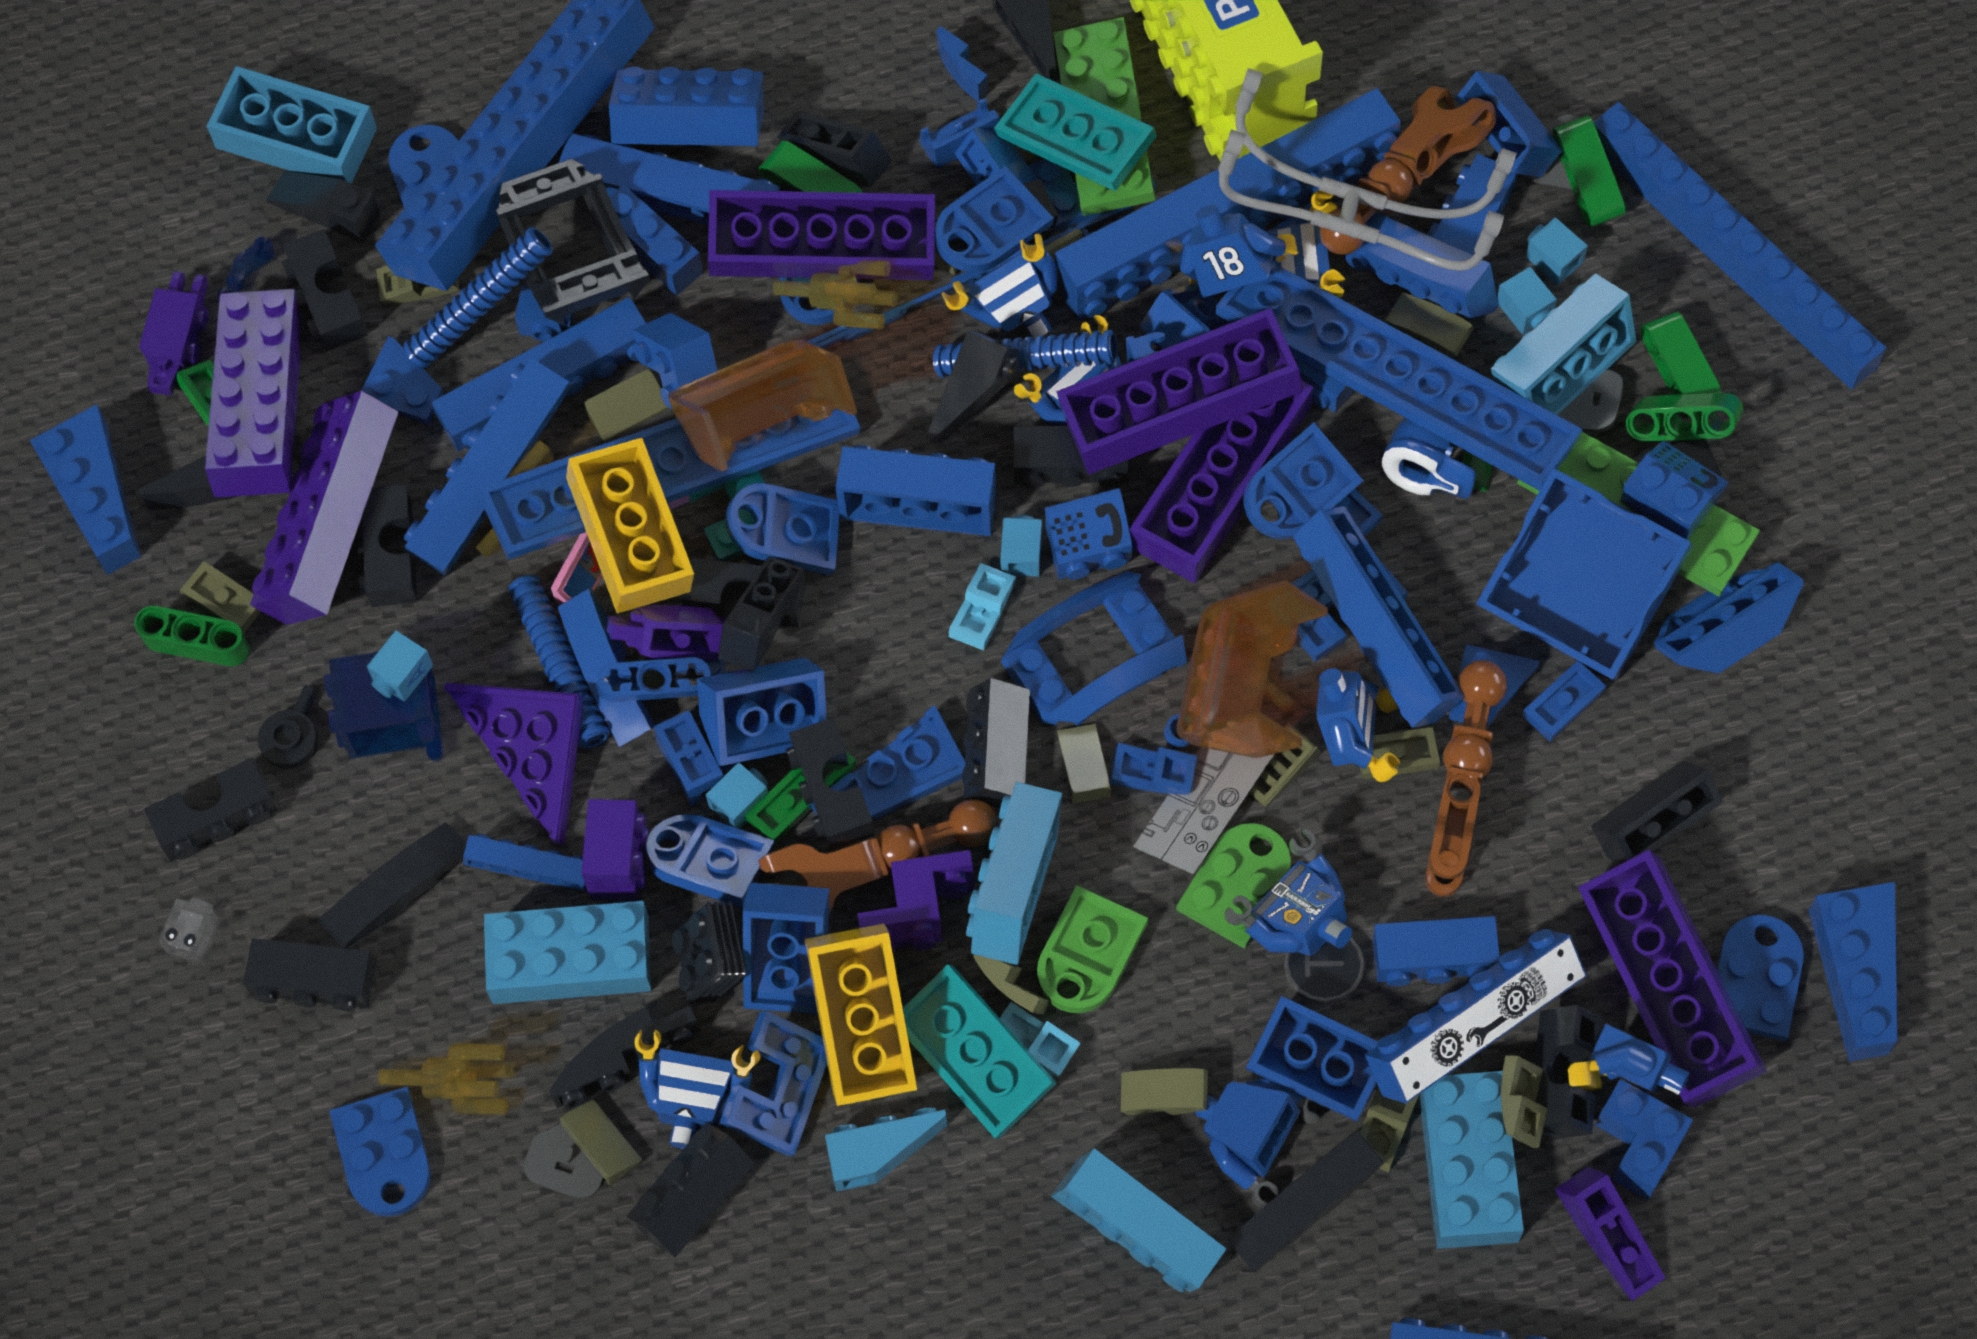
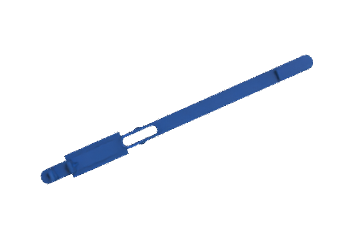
M1134 206L1101 212L1079 222L1078 226L1067 228L1062 233L1043 241V246L1050 244L1075 229H1080L1084 238L1089 235L1087 230L1130 211ZM984 271L964 272L953 277L951 283L848 329L849 327L846 323L764 360L759 370L724 385L722 392L724 394L734 390L741 396L750 393L751 390L748 383L767 376L771 385L780 382L781 368L845 339L849 342L904 317L907 311L941 297L943 292L947 294L954 291L953 283L955 281H959L965 286L969 284L971 279Z

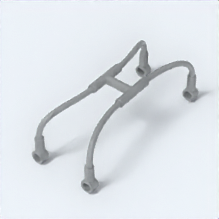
M1250 68L1247 69L1235 105L1237 111L1235 120L1237 131L1231 129L1218 167L1220 172L1219 186L1226 197L1247 207L1311 221L1310 224L1337 233L1373 244L1378 242L1427 263L1449 270H1469L1478 265L1484 256L1488 255L1495 237L1498 236L1504 220V215L1488 211L1481 234L1474 248L1475 254L1466 261H1453L1379 233V229L1354 222L1358 203L1380 210L1385 208L1426 218L1451 219L1472 215L1485 208L1493 200L1496 193L1501 191L1505 179L1513 167L1516 152L1504 148L1500 149L1494 170L1487 184L1488 190L1479 201L1472 205L1457 209H1430L1388 200L1387 196L1379 193L1376 194L1375 192L1324 176L1319 178L1282 163L1263 151L1249 136L1245 126V115L1250 111L1263 72ZM1243 144L1257 158L1277 171L1304 183L1319 187V191L1344 198L1340 217L1318 210L1312 212L1263 201L1234 191L1229 185L1228 178L1233 173Z

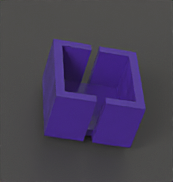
M588 799L581 875L591 900L638 901L639 889H646L647 866L643 865L642 852H647L646 844L650 828H646L645 814H640L637 803L634 800Z

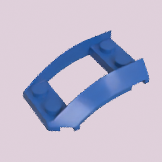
M1125 571L1093 585L1057 604L1017 632L1002 657L1001 663L1017 686L1030 689L1029 706L1040 723L1057 725L1058 721L1074 722L1076 726H1079L1095 712L1126 693L1159 678L1167 670L1176 666L1180 668L1186 665L1187 657L1183 635L1175 638L1138 583L1141 574ZM1103 604L1137 656L1115 667L1072 695L1037 641L1068 621Z

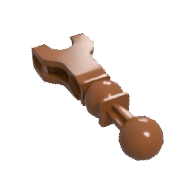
M1440 86L1428 88L1412 106L1413 122L1392 144L1389 152L1387 151L1384 154L1385 159L1372 166L1366 179L1360 178L1358 180L1359 188L1375 192L1376 194H1382L1387 196L1388 200L1401 203L1405 201L1410 195L1413 185L1419 186L1422 183V179L1431 176L1451 155L1470 150L1482 142L1496 123L1494 105L1487 100L1472 98L1461 107L1455 109L1449 89ZM1480 116V118H1479V120L1477 121V123L1474 124V125H1472V124L1476 121V119ZM1358 203L1354 222L1366 226L1367 220L1377 210L1391 215L1395 211L1385 208L1380 210ZM1336 208L1328 214L1340 217L1342 208ZM1320 227L1322 244L1334 254H1351L1361 248L1364 242L1361 239Z
M1476 660L1468 664L1461 671L1458 677V686L1465 696L1463 700L1466 702L1462 726H1454L1452 738L1446 744L1443 751V763L1447 774L1425 876L1426 886L1429 891L1441 897L1455 894L1461 886L1472 841L1482 779L1490 771L1493 764V752L1490 747L1493 733L1486 731L1490 708L1497 705L1507 692V679L1502 669L1489 660ZM1456 788L1465 789L1470 793L1471 798L1459 801L1452 796L1451 791ZM1434 874L1445 879L1454 880L1449 884H1441L1436 880Z
M975 798L967 799L955 806L950 813L949 820L920 829L918 823L909 824L910 827L902 824L891 825L882 830L877 838L872 837L827 853H820L813 847L795 843L763 855L758 860L761 870L767 873L783 870L797 872L804 881V887L829 888L830 912L839 893L892 873L891 862L929 856V851L955 842L970 849L982 848L990 842L994 826L998 827V820L994 809L988 803Z

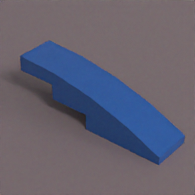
M588 588L558 606V610L584 678L618 746L621 747L652 730L655 724L641 700L609 702L603 699L597 691L596 682L600 670L610 663L626 662L624 658L629 654L621 640L611 639L609 633H607L608 617L592 588ZM632 672L630 680L620 681L617 678V674H611L609 681L604 682V684L611 685L612 691H619L620 684L631 682V690H637L635 685L636 678Z

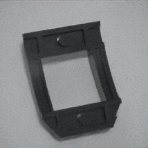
M573 159L502 183L500 203L496 210L499 222L510 246L512 243H517L520 235L526 236L519 218L584 196L610 258L547 280L540 264L536 263V268L533 271H528L527 277L524 278L545 318L564 325L563 316L629 292L634 300L650 280L647 270H644L641 266L637 253L614 210L604 186L603 177L600 173L594 175L586 171L583 164Z

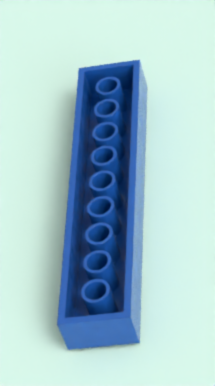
M572 0L375 244V247L394 275L448 291L500 225L496 210L500 203L502 183L546 167L613 82L617 70H622L655 29L640 0Z
M1376 88L1260 148L1282 163L1319 178L1324 176L1354 185L1364 174L1370 172L1373 165L1385 159L1384 154L1387 151L1389 152L1392 144L1399 137L1401 121L1379 89ZM1253 153L1237 159L1233 173L1228 178L1230 187L1242 195L1296 208L1311 202L1313 194L1319 190V187L1304 183L1277 171L1261 161ZM1217 169L1056 251L1057 290L1077 321L1086 317L1094 318L1095 315L1102 314L1107 306L1119 300L1124 302L1132 299L1138 294L1140 289L1150 284L1159 285L1165 282L1173 272L1180 269L1183 247L1190 240L1192 229L1199 225L1196 213L1202 207L1211 204L1216 205L1222 218L1237 213L1243 214L1250 224H1255L1262 230L1270 222L1278 218L1287 219L1290 216L1247 207L1232 201L1225 196L1219 186L1220 172Z

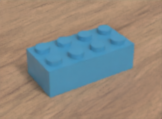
M236 66L207 124V129L216 149L292 172L341 179L351 184L374 137L377 126L368 105Z
M1595 273L1585 283L1578 285L1572 295L1559 307L1552 309L1546 319L1533 331L1527 332L1509 353L1501 356L1491 368L1493 381L1558 415L1637 342L1629 294Z
M1015 782L1011 797H1003L999 812V819H1002L1000 827L994 826L989 842V850H992L989 859L984 858L978 877L981 885L979 891L973 890L968 906V913L971 915L966 936L972 937L971 954L1018 965L1058 838L1061 792Z
M643 901L484 914L486 991L492 1004L652 991L649 919Z
M1503 1071L1446 1075L1419 1094L1437 1249L1519 1243L1523 1234L1512 1137L1506 1133L1502 1115L1501 1082Z

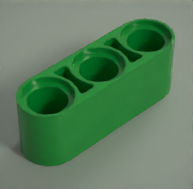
M1587 115L1553 127L1552 136L1563 149L1559 157L1586 225L1593 227L1625 215V205L1591 117Z
M784 140L777 145L758 169L763 179L779 186L780 191L863 193L855 183L797 146Z
M1673 312L1641 325L1642 340L1671 395L1722 393L1715 375L1685 319L1679 312ZM1681 412L1684 418H1690L1688 414Z
M1730 393L1643 397L1635 405L1626 419V428L1628 433L1639 441L1720 439L1727 437L1733 432L1743 415L1744 408L1738 397ZM1715 411L1725 412L1730 420L1723 421L1719 419ZM1677 412H1685L1691 417L1692 422L1682 421L1678 417ZM1640 414L1650 415L1654 420V424L1644 422Z
M160 606L145 607L135 617L134 625L137 633L148 649L155 652L225 666L239 665L249 655L250 647L241 628L235 622ZM163 625L158 632L149 633L152 627ZM200 632L194 640L185 641L190 633ZM231 639L237 640L232 647L221 648L226 641Z

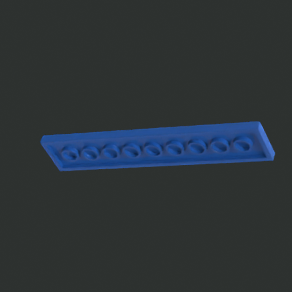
M1273 262L1269 279L1228 290L1216 305V315L1231 323L1271 308L1293 357L1539 491L1551 469L1555 468L1558 470L1581 438L1582 428Z
M829 364L479 488L478 495L507 559L510 560L586 532L566 479L569 458L642 438L665 499L669 503L858 435L861 427Z

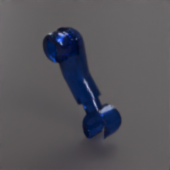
M258 237L254 240L252 246L235 257L226 280L227 287H222L217 292V304L220 301V294L239 292V290L243 289L248 275L273 258V243L269 238L265 242V237Z

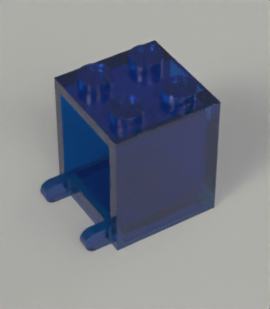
M378 652L329 660L331 674L324 675L328 698L332 697L334 710H328L329 725L332 734L336 733L339 748L345 747L350 759L426 747L430 760L439 761L443 757L442 731L433 668L429 670L404 702L395 695L388 698L372 686L373 679L367 666Z

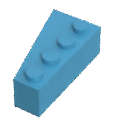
M1095 1148L1077 1159L1051 1196L1097 1228L1105 1237L1129 1250L1130 1255L1146 1267L1152 1266L1164 1274L1163 1280L1179 1292H1183L1185 1289L1189 1292L1199 1289L1226 1250L1224 1246Z

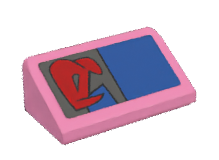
M587 532L580 534L551 586L554 599L558 605H562L588 588H592L594 591L602 577V572Z

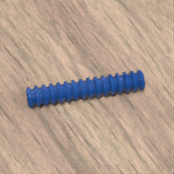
M532 227L528 228L525 232L526 236L520 235L517 243H512L509 246V251L504 250L501 253V258L493 260V266L488 265L484 270L485 273L477 275V281L472 280L469 282L468 288H463L460 291V296H454L452 303H447L444 306V310H439L436 313V318H430L428 325H423L420 328V333H414L411 337L412 340L404 342V350L409 359L417 366L429 367L431 360H436L439 357V353H444L447 346L454 344L455 338H460L463 335V331H468L471 328V323L478 322L479 316H484L487 313V308H493L495 301L502 300L503 293L508 294L512 289L511 286H517L520 282L519 278H526L528 271H533L536 268V263H542L544 255L550 256L553 250L548 238L539 230Z
M1105 330L1103 334L1100 331H1094L1092 335L1089 332H1083L1081 336L1078 333H1071L1069 337L1067 334H1060L1058 338L1055 335H1049L1047 339L1044 336H1037L1035 340L1033 337H1026L1024 341L1022 338H1015L1013 342L1011 339H1004L1002 343L1019 349L1016 357L1019 360L1017 368L1019 372L1024 371L1025 368L1032 371L1037 366L1039 369L1044 370L1048 365L1050 368L1056 369L1059 367V364L1063 368H1068L1070 364L1074 367H1079L1082 363L1085 366H1091L1093 362L1096 365H1102L1104 361L1107 364H1114L1118 355L1117 339L1112 330ZM963 342L959 343L958 346L951 343L946 347L942 344L935 347L933 366L939 378H946L948 374H951Z
M521 576L514 580L507 590L509 595L513 597V604L517 607L518 615L522 617L521 621L523 626L526 627L528 636L531 637L532 646H535V652L540 657L539 661L545 667L544 672L549 677L550 685L554 687L553 692L584 696L578 747L592 748L598 746L609 737L610 731L608 727L604 726L605 720L600 716L599 707L595 706L596 701L591 696V690L586 685L587 682L584 676L581 675V668L577 665L576 657L572 655L573 650L571 646L567 645L568 639L563 635L562 626L558 625V617L554 615L555 611L549 605L550 600L545 595L544 587L540 585L539 576ZM599 740L598 743L591 745L592 742Z

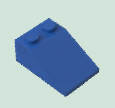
M749 883L743 907V955L747 970L746 975L743 977L744 1009L818 1014L805 939L828 935L829 888Z

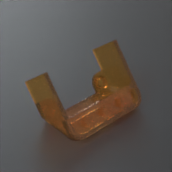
M794 340L780 344L683 385L668 394L672 410L700 460L721 472L728 469L726 461L731 459V453L736 450V441L789 418L800 415L806 418L810 417L811 421H820L830 417L834 409L849 415L858 413L840 356L804 340Z
M1286 580L1211 604L1204 611L1199 621L1177 724L1178 736L1194 746L1251 758H1261L1301 747L1303 739L1262 714L1260 710L1271 657L1289 651L1296 642L1298 625L1327 616L1328 608Z

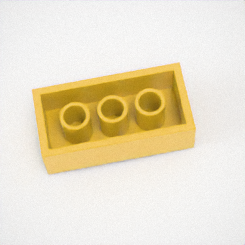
M635 439L569 458L566 479L617 614L690 592L694 572L643 439Z
M885 924L805 939L832 1091L837 1106L917 1090L891 942Z

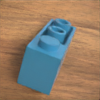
M923 1108L913 1112L912 1117L897 1120L895 1116H885L875 1119L872 1122L873 1125L857 1128L855 1124H847L834 1128L831 1134H826L825 1139L836 1192L879 1182L948 1126L945 1110L936 1111V1108Z

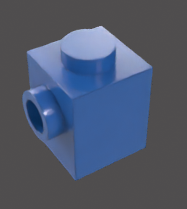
M521 286L515 315L520 335L531 336L538 341L545 342L564 332L566 327H572L574 312L563 316L564 325L545 318L529 287Z

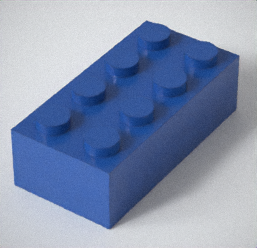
M628 67L624 70L618 69L609 101L611 143L758 146L764 116L763 72H753L746 68L734 71H716L712 68L686 71L674 67H667L661 70H643L640 67Z
M866 445L842 446L836 482L840 519L991 536L997 497L995 463H989L985 459L977 457L962 460L953 459L941 453H932L926 456L912 454L904 449H894L889 452L874 450Z

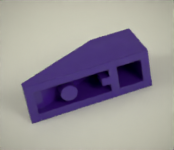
M1587 1167L1555 1188L1574 1224L1630 1300H1635L1666 1279L1607 1174Z

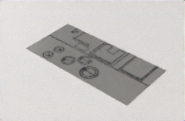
M1214 727L1195 755L1197 760L1190 794H1168L1133 847L1194 874L1275 752L1218 727Z

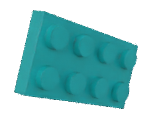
M1039 74L1033 76L994 127L998 137L1113 191L1118 189L1157 137L1154 127Z
M947 964L903 1008L908 1040L995 1139H1000L1057 1084L953 965Z

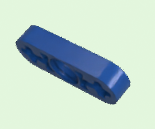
M696 657L610 663L600 670L596 687L599 695L609 702L690 697L698 695V684L690 685L689 679L686 678L677 679L676 687L671 688L672 674L670 669H676L675 677L685 676L690 668L695 670L696 675H702L703 677L711 676V672L706 662ZM656 670L664 676L665 683L659 689H650L644 685L642 676L647 671ZM631 672H637L635 679L637 690L635 691L631 690L632 682L620 684L619 691H612L611 685L604 684V682L609 681L611 674H617V678L620 681H627L631 679Z

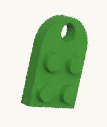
M1241 824L1227 830L1217 840L1177 904L1176 910L1246 949L1252 939L1245 932L1246 926L1243 924H1229L1225 919V911L1229 907L1235 913L1242 914L1241 909L1232 902L1236 896L1246 897L1253 909L1285 876L1291 866L1290 852L1285 841L1274 830L1260 824ZM1263 838L1270 842L1272 850L1267 855L1258 856L1250 850V843L1255 839Z
M1076 885L1038 961V983L1044 997L1056 1008L1070 1013H1086L1102 1006L1114 992L1148 924V918ZM1064 981H1073L1079 985L1080 992L1076 997L1066 999L1058 994V986Z

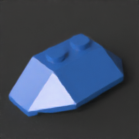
M1779 562L1768 565L1767 569L1752 570L1733 576L1720 597L1707 591L1666 617L1659 636L1654 641L1655 648L1678 665L1719 674L1782 632L1802 589L1803 580Z

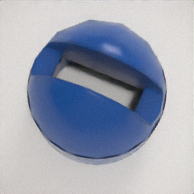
M1184 714L1172 716L1164 727L1165 740L1170 746L1175 748L1188 746L1197 734V726L1194 720ZM1176 725L1183 726L1180 739L1175 737Z

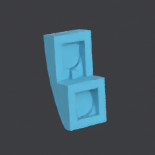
M981 563L966 589L965 600L949 628L948 637L984 651L1008 601L1016 576Z
M1013 1002L1009 1003L1000 1017L1001 1021L1049 1074L1056 1077L1060 1076L1080 1045V1042L1050 1022L1046 1021L1044 1024Z

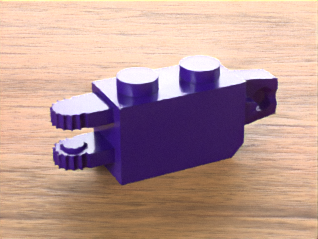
M178 271L172 274L168 290L155 288L139 345L149 365L148 388L151 393L173 395L178 384L176 382L177 372L190 368L192 364L198 362L200 355L199 335L201 331L207 329L209 312L203 305L208 284L206 275L197 274L195 276L190 293L183 292L185 276L183 272Z
M648 604L636 608V611H631L630 616H609L607 633H609L611 639L625 640L627 646L636 647L641 655L650 658L675 659L696 657L701 660L717 661L723 623L727 618L725 616H717L710 607Z

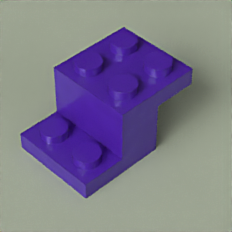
M970 850L891 862L897 907L857 913L859 928L885 924L889 932L892 953L896 951V948L909 946L913 950H926L934 947L935 942L943 941L937 896H944L945 899L953 900L963 898L968 894L967 892L975 890Z

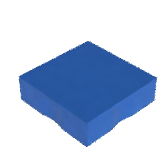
M1552 468L1525 516L1518 538L1501 558L1476 604L1617 682L1694 545L1642 515H1637L1605 498L1601 493Z

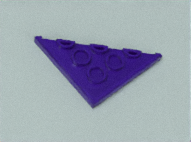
M445 683L444 689L453 697L472 729L482 738L491 751V756L505 776L509 777L520 792V797L548 832L550 840L555 844L564 845L584 696L572 693Z

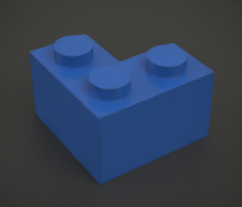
M672 313L633 329L636 342L633 346L635 356L642 365L660 374L663 386L660 393L663 402L668 408L685 416L724 400L708 332Z
M1622 1079L1619 1080L1605 1104L1595 1126L1630 1145L1612 1180L1649 1200L1690 1128L1693 1119Z

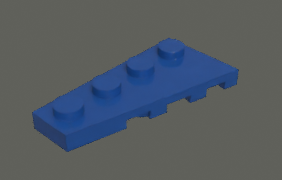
M934 705L924 713L923 718L913 726H907L897 734V738L883 750H877L867 758V762L854 773L847 774L832 786L831 789L847 791L860 786L872 821L961 780L965 760ZM811 803L812 810L815 816H817L813 803Z

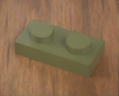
M205 561L202 562L180 589L185 598L214 617L235 622L241 628L243 634L262 612L250 606L254 593Z
M1433 727L1374 735L1372 756L1379 759L1387 752L1394 754L1400 761V765L1395 768L1398 770L1396 775L1439 769L1440 759ZM1367 766L1365 769L1359 767L1362 780L1374 778L1370 767Z

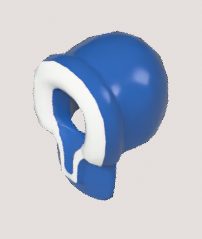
M1404 418L1399 423L1383 454L1382 467L1387 477L1397 486L1417 495H1431L1436 490H1440L1463 499H1468L1472 495L1476 480V472L1472 468L1450 458L1455 444L1407 418Z

